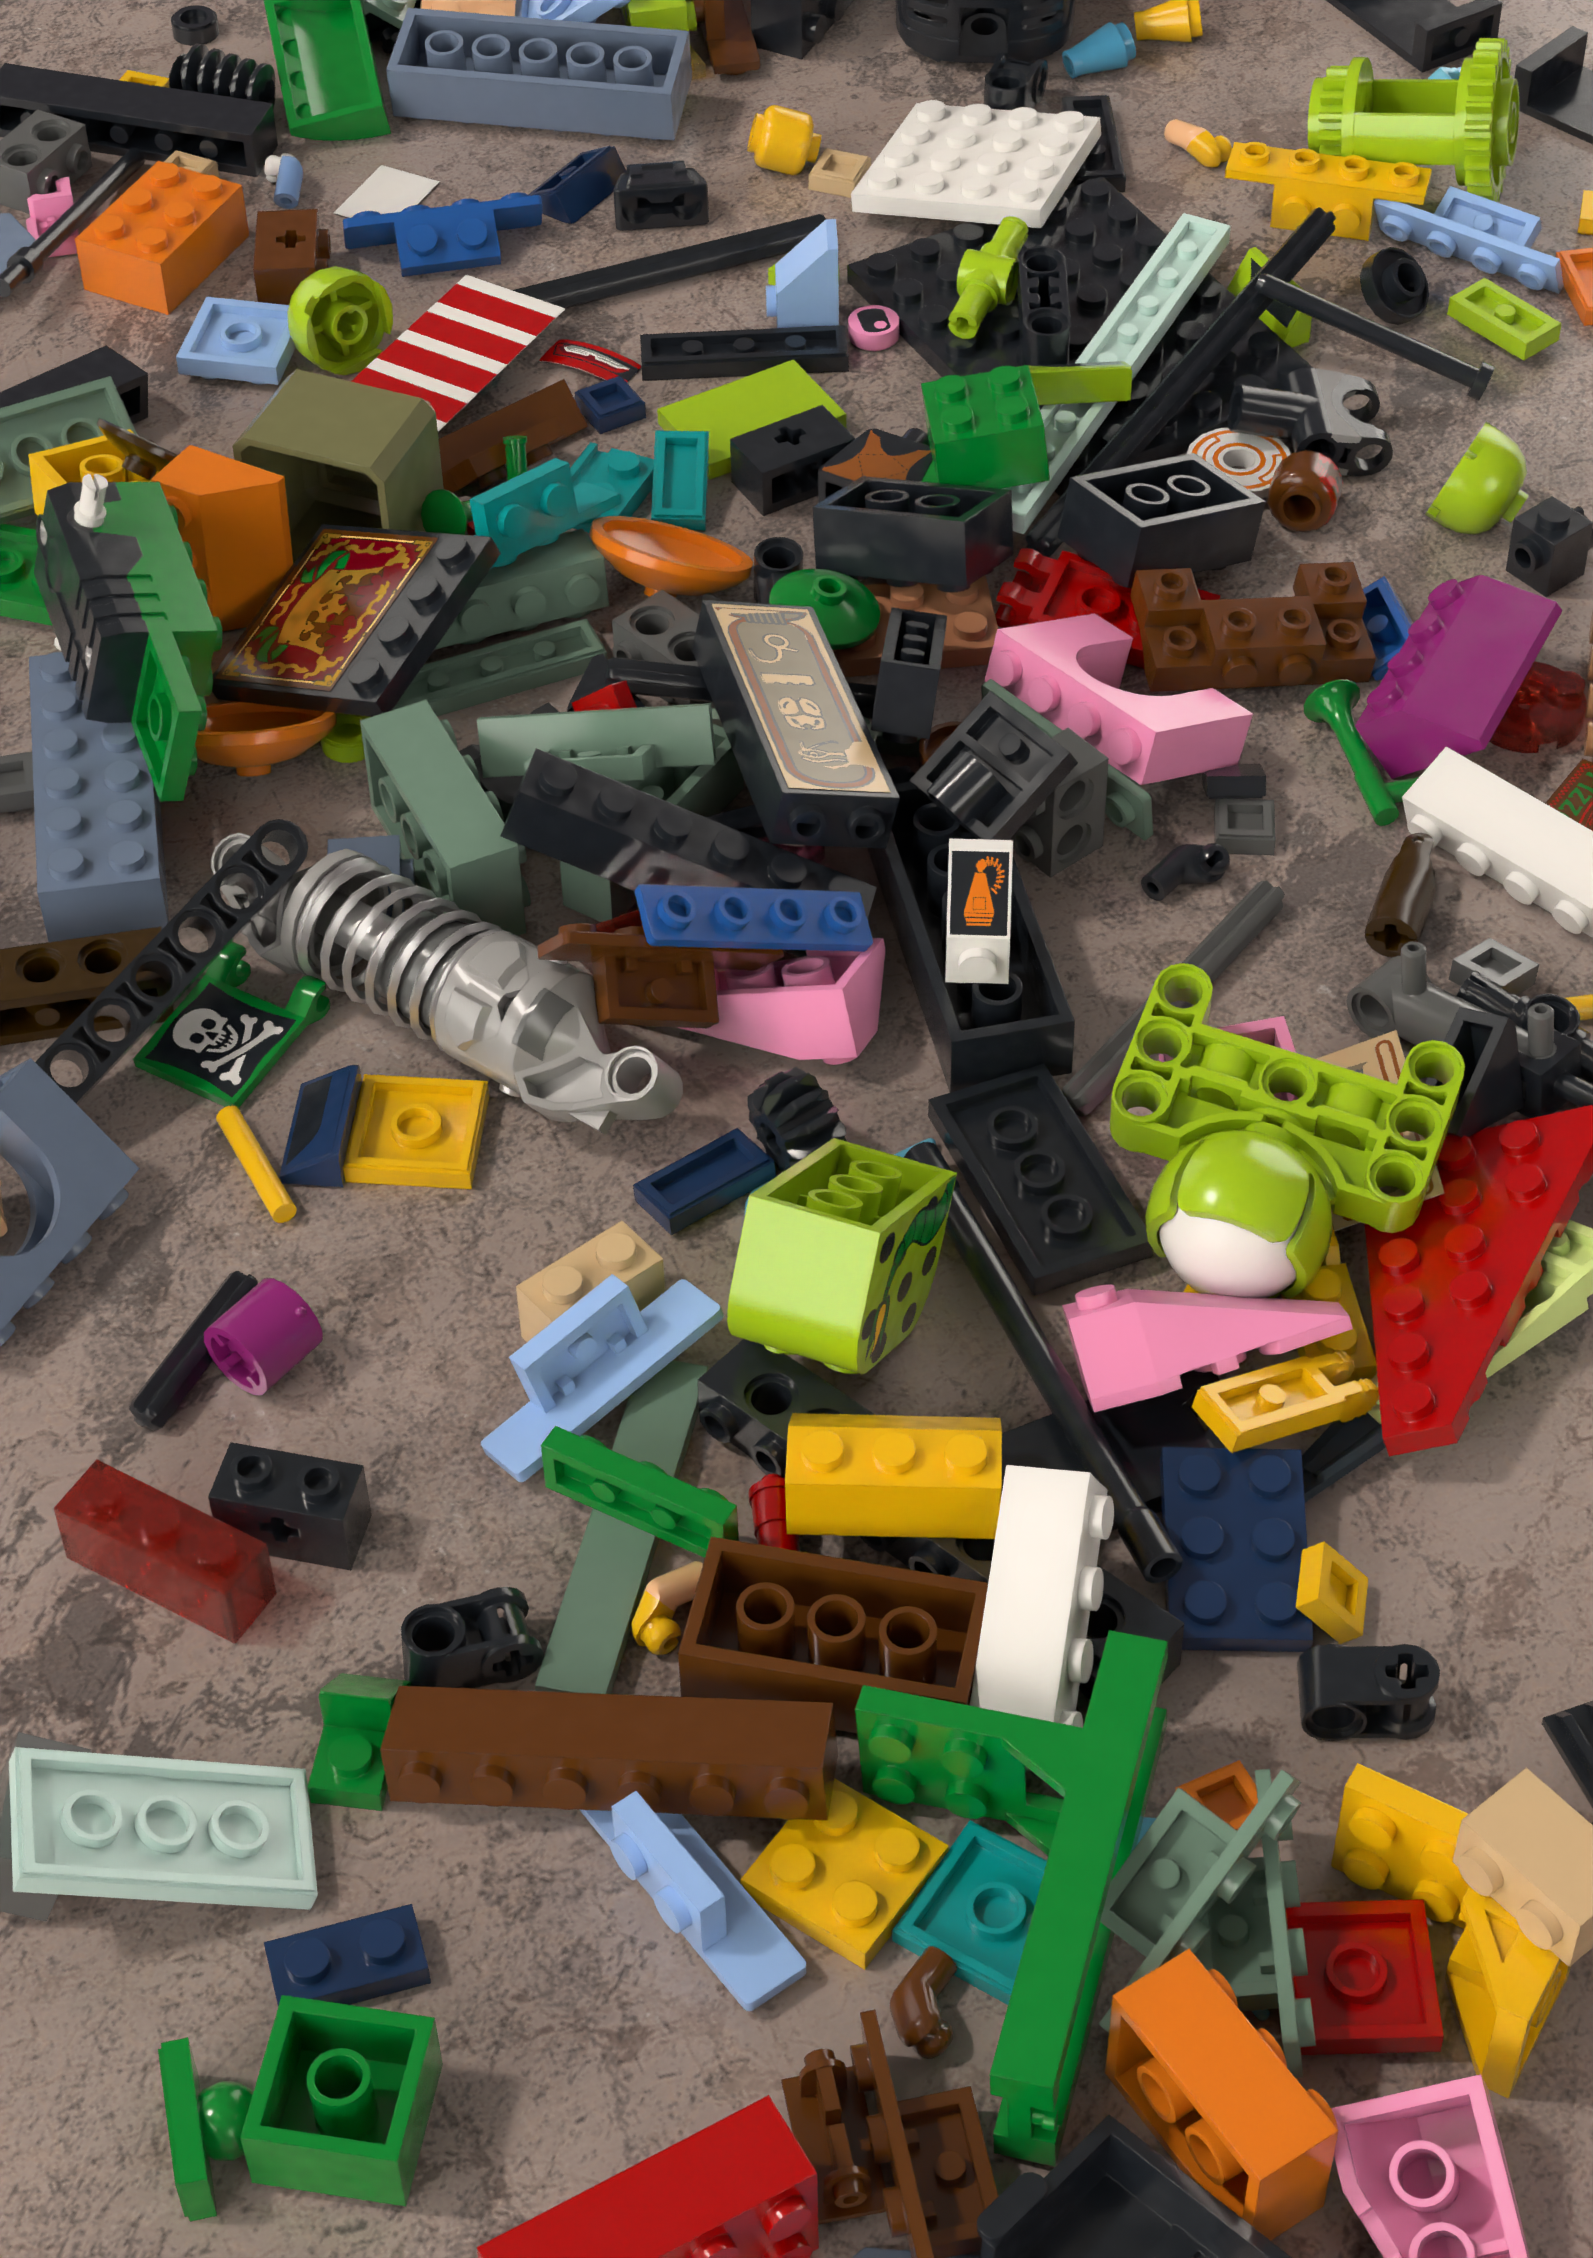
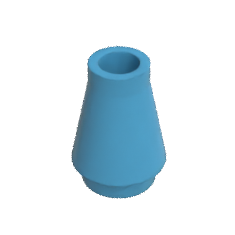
M1108 22L1074 47L1062 52L1064 67L1072 79L1085 74L1125 68L1128 61L1136 57L1134 39L1129 28L1123 22L1115 25L1112 22Z

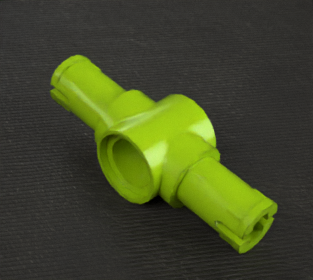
M1014 216L1003 218L991 242L985 243L980 251L967 249L964 253L957 276V292L960 298L948 318L950 321L948 324L949 329L955 336L962 339L973 338L987 312L992 311L998 303L1003 305H1010L1018 288L1019 259L1017 256L1028 239V226L1020 218Z

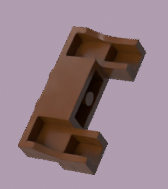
M1354 562L1299 564L1293 585L1295 596L1219 600L1200 599L1191 568L1136 570L1130 597L1140 629L1144 671L1150 692L1204 690L1209 688L1239 689L1317 685L1335 680H1350L1355 683L1369 682L1376 656L1362 619L1367 600Z

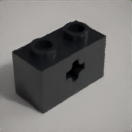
M823 405L817 406L731 438V482L762 516H766L818 496V470L854 441L855 437Z
M233 1442L229 1444L208 1496L219 1547L350 1571L372 1516L364 1465Z

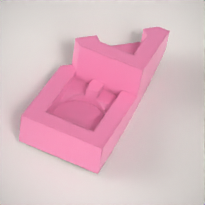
M63 177L55 181L56 192L42 195L34 194L27 198L30 218L26 219L27 231L35 239H38L74 204L69 177ZM78 229L49 257L77 254L75 238L79 235Z

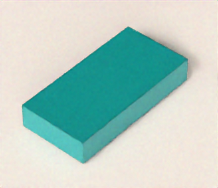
M655 430L651 520L690 530L706 531L709 431Z

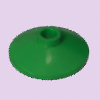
M804 569L789 573L775 583L769 597V604L813 607L832 650L852 648L866 642L874 635L880 621V607L872 592L856 579L832 570Z

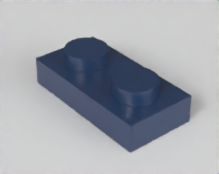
M412 1904L264 1942L278 2006L282 1995L351 2005L431 1983L429 1967Z

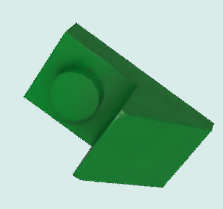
M341 1673L320 1689L318 1698L324 1726L307 1786L310 1803L376 1811L383 1810L388 1786L380 1749L398 1687L411 1686V1681Z

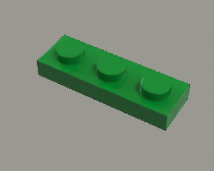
M558 1426L552 1429L541 1444L545 1487L704 1558L711 1537L739 1541L737 1505L729 1502L715 1490L709 1488L699 1489L668 1475L663 1469L651 1462L635 1461L608 1449L594 1437L588 1435L578 1436Z

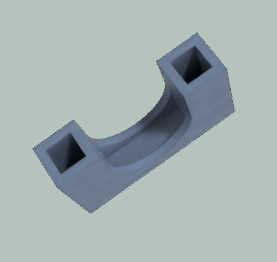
M31 1058L0 1076V1155L20 1176L30 1203V1225L22 1246L14 1256H0V1347L16 1329V1326L10 1320L22 1306L25 1309H29L48 1293L55 1283L49 1274L60 1262L63 1264L69 1263L87 1247L92 1240V1236L87 1232L89 1227L97 1218L100 1220L108 1218L126 1201L129 1193L123 1187L140 1169Z

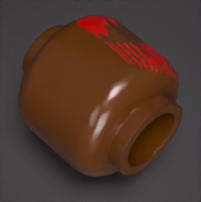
M1314 451L1295 452L1283 459L1274 472L1268 490L1267 502L1272 516L1279 524L1292 531L1309 532L1318 530L1326 525L1336 512L1342 494L1343 480L1340 470L1330 458Z

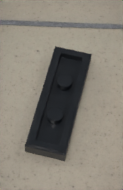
M1107 95L1062 98L1061 112L1077 111L1082 113L1083 116L1100 117L1101 136L1073 178L1075 186L1090 179L1104 177L1119 192H1125L1126 175L1110 97Z

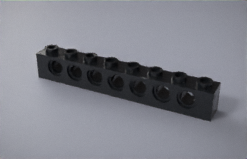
M745 1339L740 1341L697 1380L699 1418L703 1427L717 1441L722 1443L730 1442L750 1456L758 1468L766 1475L778 1474L785 1478L788 1425L792 1413L875 1415L785 1353L771 1352L764 1345ZM860 1536L872 1549L879 1552H888L911 1570L989 1582L995 1539ZM1100 1567L1104 1577L1102 1601L1097 1611H1090L1087 1636L1094 1635L1102 1638L1086 1637L1093 1644V1666L1088 1682L1080 1683L1079 1685L1080 1691L1089 1700L1092 1696L1109 1630L1168 1641V1659L1162 1684L1180 1665L1185 1624L1102 1567Z

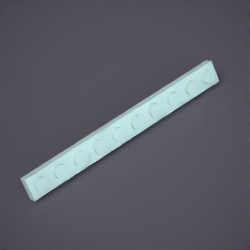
M1183 213L1075 363L1125 361L1132 368L1133 380L1229 244L1231 226ZM1117 401L1052 404L1042 407L1040 412L1045 429L1050 481L1003 488L1012 490L1013 531L1022 534L1027 531Z

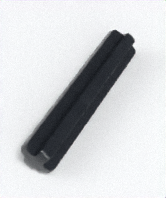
M239 1271L232 1272L227 1276L130 1403L129 1410L134 1415V1421L141 1427L147 1426L156 1431L163 1428L213 1362L204 1343V1332L258 1284V1280L251 1274L245 1275Z

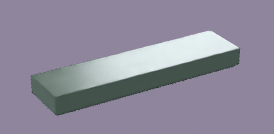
M587 619L579 620L425 664L393 710L427 700L436 716H441L585 673L592 657L603 653L608 659L607 651Z

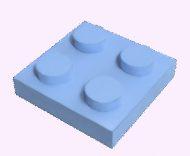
M206 296L176 356L178 373L200 376L205 379L220 378L247 381L258 385H278L296 348L288 330L287 310L289 305Z

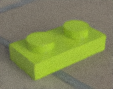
M1486 278L1479 280L1449 298L1447 315L1523 361L1559 340L1561 322Z

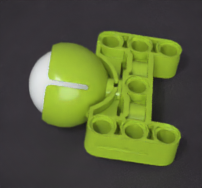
M1179 963L1170 965L1160 972L1154 982L1114 1083L1110 1113L1111 1135L1120 1147L1128 1151L1145 1153L1169 1161L1164 1166L1152 1188L1145 1215L1148 1242L1154 1252L1161 1258L1167 1257L1170 1265L1179 1277L1201 1294L1277 1298L1281 1294L1289 1299L1301 1293L1314 1280L1329 1252L1333 1232L1331 1209L1333 1214L1368 1224L1382 1232L1395 1233L1404 1231L1413 1225L1419 1215L1457 1106L1465 1064L1462 1055L1456 1048L1446 1042L1436 1040L1419 1043L1407 1055L1397 1084L1208 1026L1213 990L1210 977L1203 969L1193 964ZM1176 1001H1185L1194 1006L1189 1008H1178L1171 1005L1170 1003ZM1160 1053L1167 1054L1173 1059L1161 1062L1155 1061L1149 1056ZM1426 1077L1435 1078L1444 1085L1430 1086L1421 1082L1420 1079ZM1280 1092L1291 1093L1297 1096L1298 1099L1284 1101L1276 1098L1274 1094ZM1134 1107H1145L1153 1113L1138 1116L1127 1110ZM1406 1131L1416 1132L1422 1135L1425 1140H1408L1402 1137L1400 1133ZM1385 1186L1397 1187L1403 1190L1406 1195L1399 1197L1389 1196L1379 1188Z

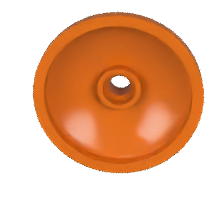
M625 516L600 517L592 521L589 533L593 544L604 558L620 574L645 586L644 594L649 597L660 590H664L674 598L677 595L703 596L706 593L712 594L739 585L750 577L753 567V561L747 554L726 542L694 530L659 521Z
M237 701L206 704V728L204 731H198L195 743L197 759L209 764L236 767L238 776L266 775L271 773V764L298 757L326 737L336 725L337 715L333 712Z

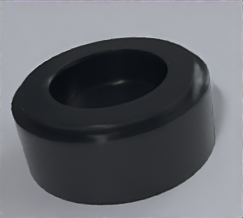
M200 5L187 6L179 9L171 17L173 37L181 44L194 46L196 43L207 44L215 40L219 35L217 14L208 7Z

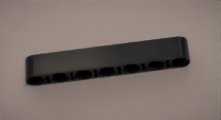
M283 819L271 820L260 826L37 1059L35 1063L77 1105L292 879L306 859L308 852L307 838L301 828L293 822ZM270 841L282 845L288 852L289 864L280 866L269 862L262 853L261 845ZM228 884L239 886L248 895L249 906L237 909L227 905L221 897L220 887ZM190 927L201 931L207 938L208 950L196 953L184 948L179 940V930ZM144 971L157 973L166 983V994L159 997L146 995L138 987L136 975ZM102 1015L115 1017L124 1027V1038L116 1042L102 1039L94 1029V1019ZM62 1059L72 1061L81 1070L82 1083L74 1087L60 1085L52 1077L50 1071L51 1064Z

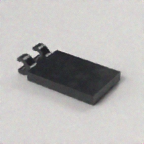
M1192 1370L1180 1375L1183 1387L1181 1389L1098 1412L1093 1411L1089 1400L1085 1401L1147 1507L1155 1513L1162 1511L1160 1476L1162 1447L1226 1448L1210 1428L1205 1431L1197 1419L1200 1416L1192 1408L1197 1390L1201 1386L1220 1381L1218 1376L1213 1374V1371L1197 1372ZM1053 1414L1002 1433L1001 1497L1006 1465L1086 1472ZM1114 1519L1112 1531L1118 1529V1525L1116 1524Z

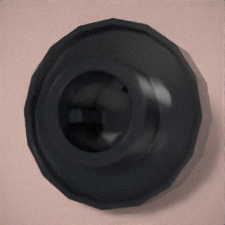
M1389 247L1378 251L1364 262L1360 273L1361 291L1365 302L1376 316L1386 323L1400 325L1418 317L1426 309L1429 299L1428 281L1423 269L1413 256L1403 249Z

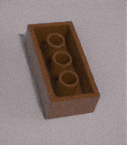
M711 1537L678 1652L681 1697L833 1703L836 1730L857 1733L855 1708L863 1685L970 1706L988 1583Z

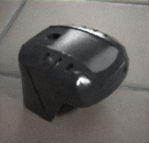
M895 0L896 27L900 37L908 47L937 62L994 63L999 52L1008 53L1011 59L1034 62L1038 58L1042 59L1058 51L1069 40L1073 31L1076 0Z

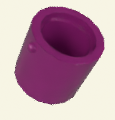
M264 1278L204 1332V1343L217 1367L231 1382L252 1395H264L323 1341L322 1328L310 1306L297 1292L274 1278Z

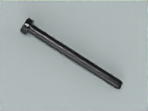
M1260 274L1254 288L1261 295L1469 387L1467 396L1478 401L1482 397L1495 369V366L1484 361L1477 368L1270 274Z

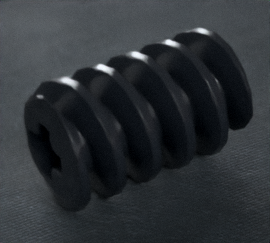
M196 43L187 54H181L174 61L169 73V88L273 103L274 109L276 78L275 71L270 64L261 63L258 65L254 59L245 58L241 60L237 54L229 53L225 55L222 50L212 48L209 51L206 45Z

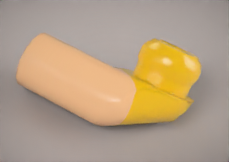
M1178 119L1171 120L1165 127V139L1169 143L1182 147L1204 167H1218L1221 162L1229 160L1232 145L1225 136L1219 135L1214 138L1208 130Z
M694 1561L656 1577L647 1584L631 1623L632 1634L639 1646H646L655 1655L667 1654L677 1646L678 1639L676 1637L681 1635V1629L672 1618L678 1606L693 1600L703 1567L702 1562Z

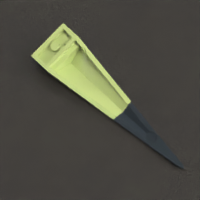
M1569 1220L1561 1238L1553 1237L1541 1261L1543 1274L1537 1286L1525 1297L1526 1308L1506 1347L1498 1346L1485 1372L1487 1378L1589 1309L1587 1298L1593 1294V1228ZM1376 1373L1375 1376L1371 1379V1381L1378 1387V1378ZM1379 1400L1376 1402L1377 1405H1374L1372 1410L1368 1411L1366 1415H1361L1359 1418L1355 1417L1353 1420L1344 1423L1340 1420L1334 1421L1302 1455L1305 1502L1386 1448L1382 1437Z

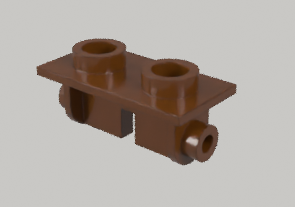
M830 2049L814 2050L804 2057L805 2067L800 2071L799 2076L781 2079L792 2133L817 2172L818 2225L886 2212L882 2189L886 2188L881 2164L875 2165L866 2124V2116H869L864 2092H858L853 2066L846 2067L844 2062L836 2059L834 2051Z

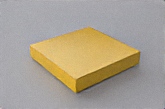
M364 1074L343 1165L345 1182L472 1189L490 1097L488 1081Z

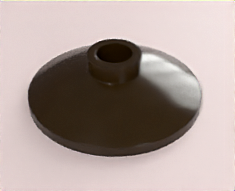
M99 418L97 426L104 436L126 456L122 467L150 481L157 471H161L178 456L106 420Z

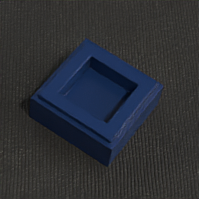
M621 376L575 392V401L582 415L599 434L646 418L645 402Z

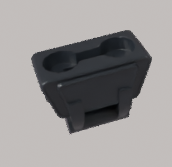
M684 161L627 165V172L620 175L613 189L617 230L627 231L704 225L709 222L707 181L694 168H686Z

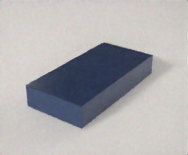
M736 1128L633 1184L635 1201L670 1235H673L776 1177L775 1161L740 1129Z

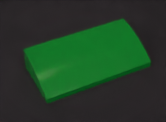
M264 0L291 136L323 141H344L391 134L365 11L362 8V0Z

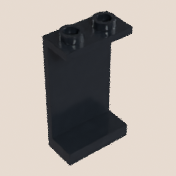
M1326 0L1422 73L1473 54L1479 38H1498L1503 4L1499 0H1474L1457 7L1448 0Z
M1571 26L1516 65L1514 78L1517 79L1519 86V111L1593 145V71L1583 67L1588 32Z

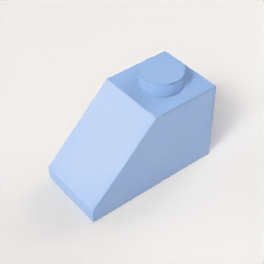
M836 219L824 220L775 264L776 285L766 286L767 317H777V328L839 325Z

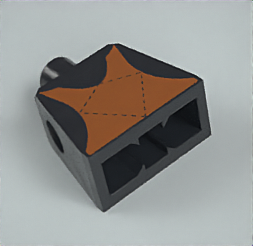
M876 428L866 430L818 470V503L862 476L922 481L933 460L928 434L918 428L907 430L902 437Z

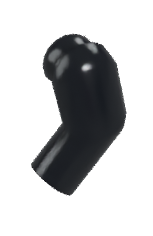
M1217 843L1180 845L1173 849L1142 878V889L1149 898L1160 901L1178 885L1211 884L1221 879L1230 865L1229 853L1226 848Z

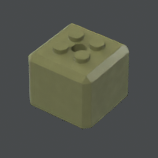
M299 369L285 378L232 446L234 460L285 477L293 564L322 524L426 532L421 519L422 504L425 497L433 490L444 489L436 412L429 401L415 396Z

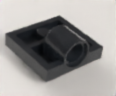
M990 691L910 779V782L919 792L976 838L1010 840L1078 762L1068 750Z

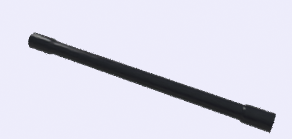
M922 1142L913 1146L904 1156V1158L952 1171L939 1148L931 1142ZM956 1179L945 1227L947 1234L1086 1472H1090L1108 1490L1107 1496L1112 1497L1114 1520L1118 1525L1119 1536L1144 1579L1150 1583H1160L1170 1579L1182 1566L1183 1560L1156 1513L1147 1507L964 1199L960 1192L959 1182Z

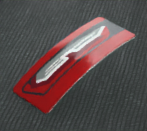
M568 339L558 340L539 359L540 362L573 367L604 380L621 376L627 383L641 369L640 364L616 352L593 344Z

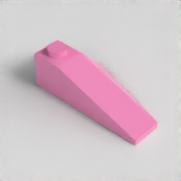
M872 938L873 944L865 952L806 950L807 956L771 962L757 970L727 969L726 971L718 972L717 969H714L719 1023L707 1029H681L798 1060L823 1059L824 1063L830 1065L850 1062L860 1055L878 1031L886 950L884 939Z
M1481 2074L1331 2108L1337 2121V2129L1339 2130L1334 2158L1342 2191L1383 2258H1530L1488 2086Z

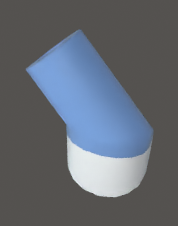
M283 153L281 157L270 155L265 161V174L268 181L276 182L274 202L282 208H294L298 205L303 181L302 165L293 155Z

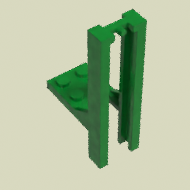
M1109 1630L1083 1728L877 1687L862 1686L855 1713L863 1793L877 1795L879 1798L893 1804L913 1802L948 1809L953 1814L968 1819L987 1817L1006 1821L1048 1856L989 2074L991 2095L1003 2097L993 2132L994 2153L1056 2167L1115 1934L1100 1922L1110 1882L1137 1846L1167 1727V1709L1155 1706L1168 1659V1641ZM1025 1766L1062 1795L1064 1799L1027 1792Z

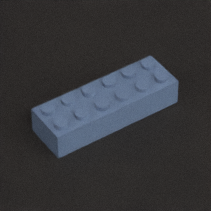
M419 8L407 9L386 69L393 116L673 141L676 137L692 80L689 31Z
M53 652L48 655L29 657L37 894L48 942L162 926L163 929L169 922L161 802L132 723H104L86 720L82 710L83 701L79 700L75 690L76 681L71 679L68 670L69 662H65L63 653Z

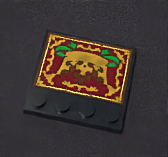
M322 524L213 673L212 692L219 700L367 717L392 711L501 553L492 537Z

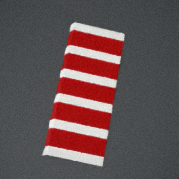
M465 275L350 382L415 396L429 401L436 412L437 429L439 432L554 321L565 308Z

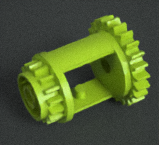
M1479 38V41L1476 42V50L1473 51V57H1466L1463 61L1459 79H1374L1372 64L1368 57H1354L1349 66L1327 67L1326 77H1316L1311 89L1308 110V149L1320 154L1342 157L1357 155L1367 160L1394 164L1408 162L1414 165H1454L1456 180L1459 186H1467V192L1500 202V194L1503 192V179L1506 178V166H1512L1514 162L1519 129V86L1517 79L1510 76L1511 59H1509L1510 47H1508V40H1505V38Z

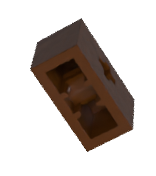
M318 209L257 211L253 265L257 301L289 305L291 296L301 281L318 270L329 268L328 260L331 259L329 229H320Z

